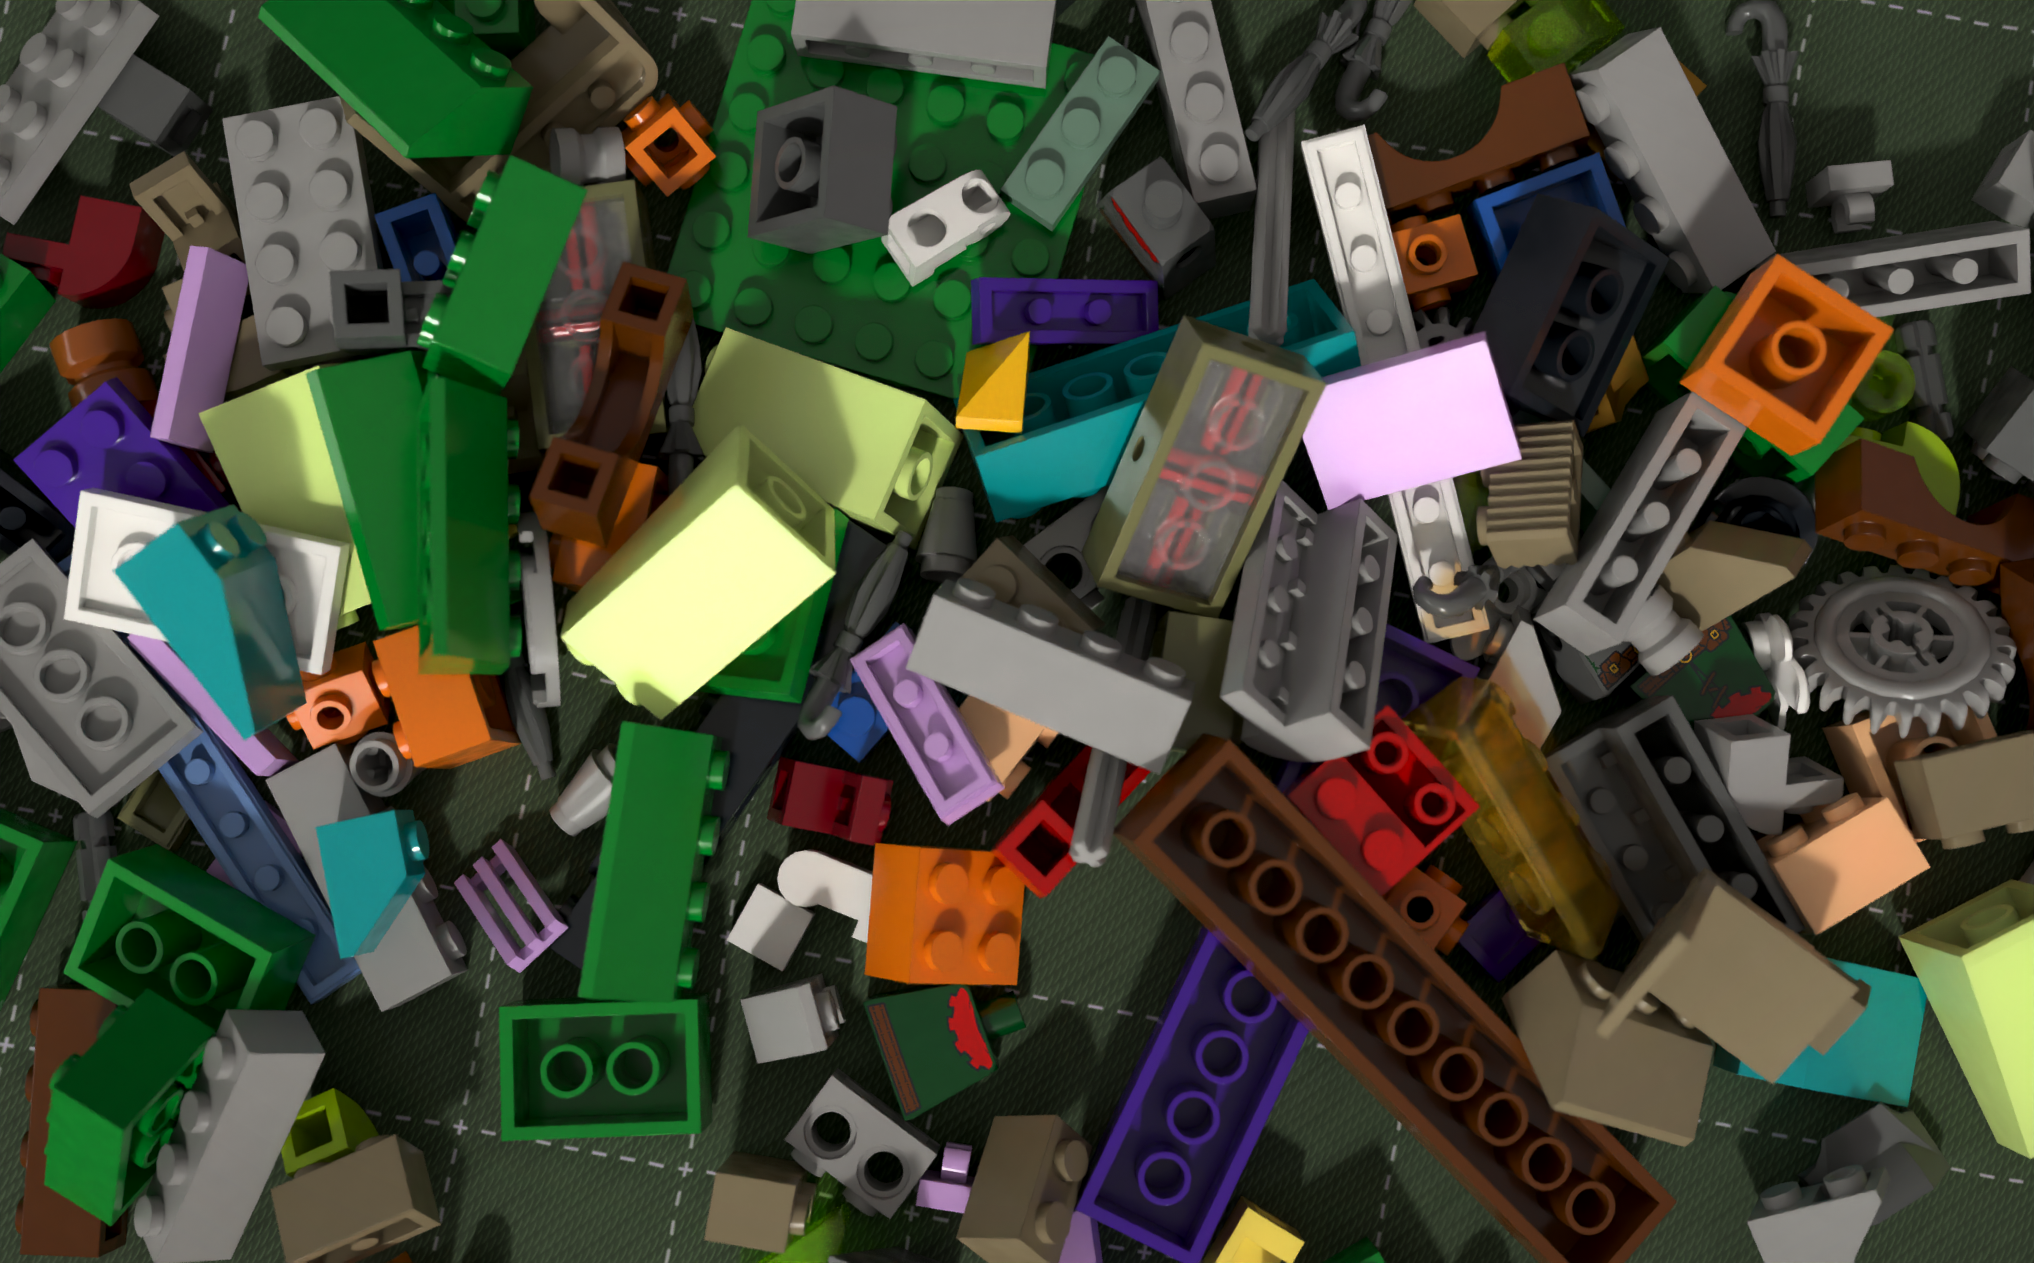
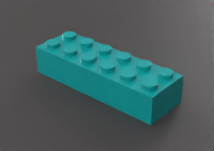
M1315 279L1288 287L1287 327L1284 334V342L1279 347L1304 355L1321 377L1361 367L1355 330ZM1250 300L1195 319L1248 336ZM1180 323L1029 373L1022 433L963 429L973 464L996 523L1009 518L1020 519L1029 517L1037 513L1042 507L1071 497L1084 498L1094 495L1104 486L1111 484ZM959 397L953 399L956 410L958 408Z

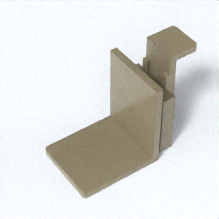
M1704 867L1698 876L1694 877L1690 882L1683 898L1678 904L1675 903L1665 917L1658 920L1652 931L1640 944L1636 952L1637 955L1625 968L1595 1031L1605 1039H1608L1649 991L1773 1084L1808 1045L1824 1056L1867 1009L1872 987L1861 979L1855 980L1814 950L1815 947Z

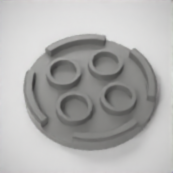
M535 511L520 512L517 524L519 542H531V547L519 548L533 705H536L537 708L561 706L557 636L547 532L541 528Z

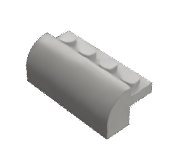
M1282 480L1245 559L1220 697L1244 717L1241 740L1264 754L1291 761L1319 762L1370 749L1398 535L1361 498L1317 514Z

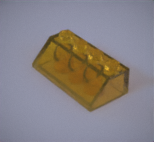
M1461 676L1401 718V720L1480 805V808L1461 825L1527 936L1592 960L1602 952L1620 904L1618 897L1608 882L1612 878L1610 868L1601 855L1593 848L1588 847L1577 829V826L1580 824L1578 813L1572 804L1562 794L1556 792L1544 773L1548 770L1547 761L1540 749L1531 740L1523 737L1512 717L1516 714V710L1508 694L1498 684L1491 682V680Z

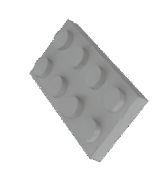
M57 0L56 12L41 33L35 34L26 42L20 54V64L6 84L0 85V217L15 225L158 19L159 15L140 1Z
M340 96L222 118L262 366L270 371L354 356V354L339 350L334 340L329 271L384 269L377 223L374 217L375 211L362 134L346 122Z
M32 538L0 563V712L89 815L98 819L204 731L116 630L64 619L69 576L42 545Z

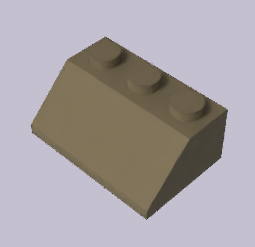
M1555 950L1501 998L1553 1110L1682 1147H1686L1695 1139L1713 1045L1705 1033L1649 991L1608 1039L1597 1033L1595 1028L1623 973L1605 967L1595 960H1585Z

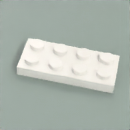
M98 488L81 490L64 619L167 641L113 570L175 523L208 512ZM259 524L267 539L265 546L276 559L299 670L322 675L331 670L350 543Z

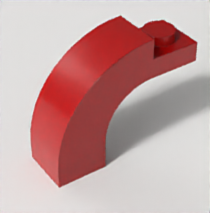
M1088 744L1044 787L991 849V852L1039 899L1046 897L1077 864L1072 859L1069 851L1092 746ZM1127 762L1119 805L1151 772L1150 770Z

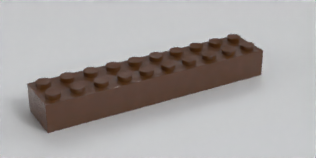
M1203 733L1114 827L1113 834L1539 1263H1624L1677 1203L1601 1123L1551 1108L1520 1039L1229 739Z

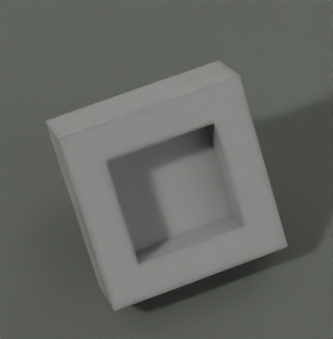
M1891 160L1827 166L1805 184L1808 208L1832 206L1831 222L1835 234L1861 231L1862 224L1875 221L1873 200L1894 185Z

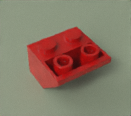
M1385 705L1374 715L1370 749L1332 760L1315 762L1282 792L1284 797L1381 897L1480 808V805L1389 705Z

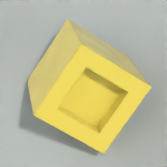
M1241 1196L1202 1263H1280L1282 1260L1287 1263H1293L1305 1242L1295 1228Z

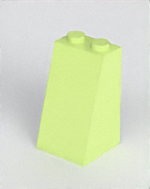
M727 327L719 344L712 348L706 359L705 376L693 404L695 416L692 428L705 455L704 459L741 423L833 509H838L857 526L892 541L899 530L907 532L913 537L908 547L914 550L926 526L933 501L935 500L936 489L943 486L964 437L926 399Z
M360 360L318 365L198 413L242 512L251 516L259 524L350 543L337 630L360 621L355 609L371 604V600L306 373L315 369Z
M740 423L567 603L561 639L565 641L569 651L576 659L583 664L594 665L613 680L619 692L626 700L636 706L643 705L662 720L835 574L834 509Z
M2010 879L1899 936V939L1997 1143L2032 1159L2034 1158V884Z

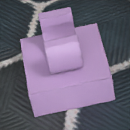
M954 1142L946 1143L941 1172L926 1169L920 1178L916 1206L964 1213L975 1177L968 1176L972 1145Z

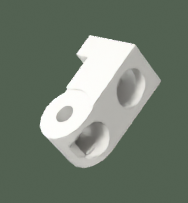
M974 170L891 215L888 235L882 236L881 241L913 287L933 275L935 268L966 250V246L976 243L993 233L1009 218L1010 211L983 171Z
M809 849L794 852L787 857L780 866L777 877L779 890L784 898L796 906L810 907L819 904L858 920L852 938L867 943L873 872L818 850Z

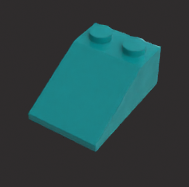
M233 504L175 523L114 569L113 572L245 741L295 712L307 702L276 559L265 546L267 539L260 525L248 514L239 512Z
M1827 958L1855 980L1861 979L1872 987L1867 1009L1824 1056L1808 1045L1774 1083L1908 1107L1927 1000L1926 993L1918 977ZM1717 1043L1713 1066L1737 1075L1767 1081Z

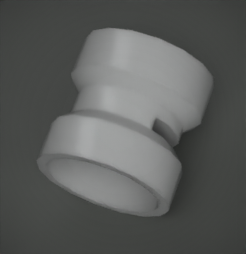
M597 127L592 134H579L574 128H552L549 146L552 174L580 187L584 184L597 185L625 181V149L619 127Z
M1656 584L1622 640V642H1631L1639 651L1638 661L1652 677L1661 674L1679 662L1698 645L1704 636L1691 619L1680 618L1672 609L1673 599L1660 584Z

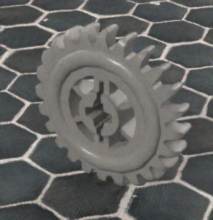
M1890 565L1888 573H1881L1875 566L1863 567L1861 577L1849 571L1838 574L1837 584L1831 581H1824L1818 584L1815 594L1802 598L1799 602V611L1794 613L1789 619V631L1793 640L1792 657L1796 659L1804 670L1809 684V692L1811 693L1817 686L1823 685L1819 700L1821 711H1827L1834 701L1844 699L1843 722L1845 725H1849L1858 712L1863 709L1869 710L1872 734L1878 732L1882 722L1888 715L1895 716L1901 738H1906L1913 717L1920 716L1926 723L1929 736L1934 737L1939 729L1941 713L1944 712L1951 718L1956 730H1961L1967 717V705L1971 707L1977 718L1982 719L1987 714L1990 700L1993 703H1999L2003 699L2006 685L2011 682L2015 673L2013 659L2017 646L2008 637L2010 626L2005 619L1996 617L1997 607L1991 601H1976L1978 591L1973 587L1963 586L1956 589L1953 587L1954 583L1949 581V577L1941 575L1937 579H1932L1929 576V571L1924 569H1915L1912 574H1907L1903 566ZM1863 623L1870 633L1853 631L1856 626ZM1931 625L1941 631L1944 636L1933 635ZM1948 655L1947 659L1939 664L1936 661Z

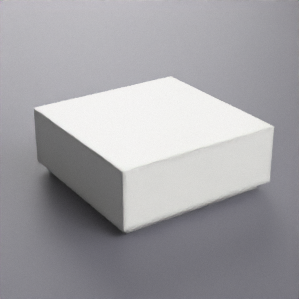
M758 883L729 934L727 941L775 968L784 971L816 913L805 907L793 905L782 894L762 883Z

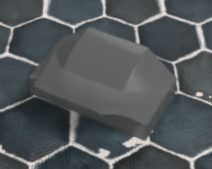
M1880 1102L1822 1138L1821 1152L1817 1163L1797 1176L1804 1187L1824 1182L1823 1178L1827 1174L1843 1167L1860 1165L1864 1172L1886 1167L1891 1180L1881 1205L1870 1225L1873 1226L1881 1223L1935 1189L1951 1167L1913 1110L1903 1108L1900 1111H1896Z

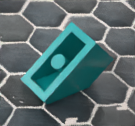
M391 810L315 827L340 959L374 952L425 875L423 860L429 857V840L422 821H415L413 810Z

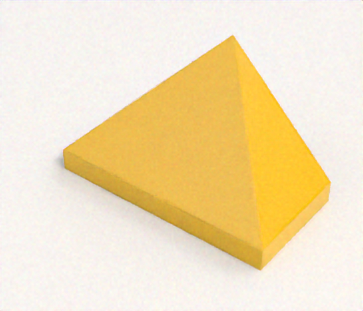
M1030 331L966 353L956 414V428L1022 433L1030 366Z

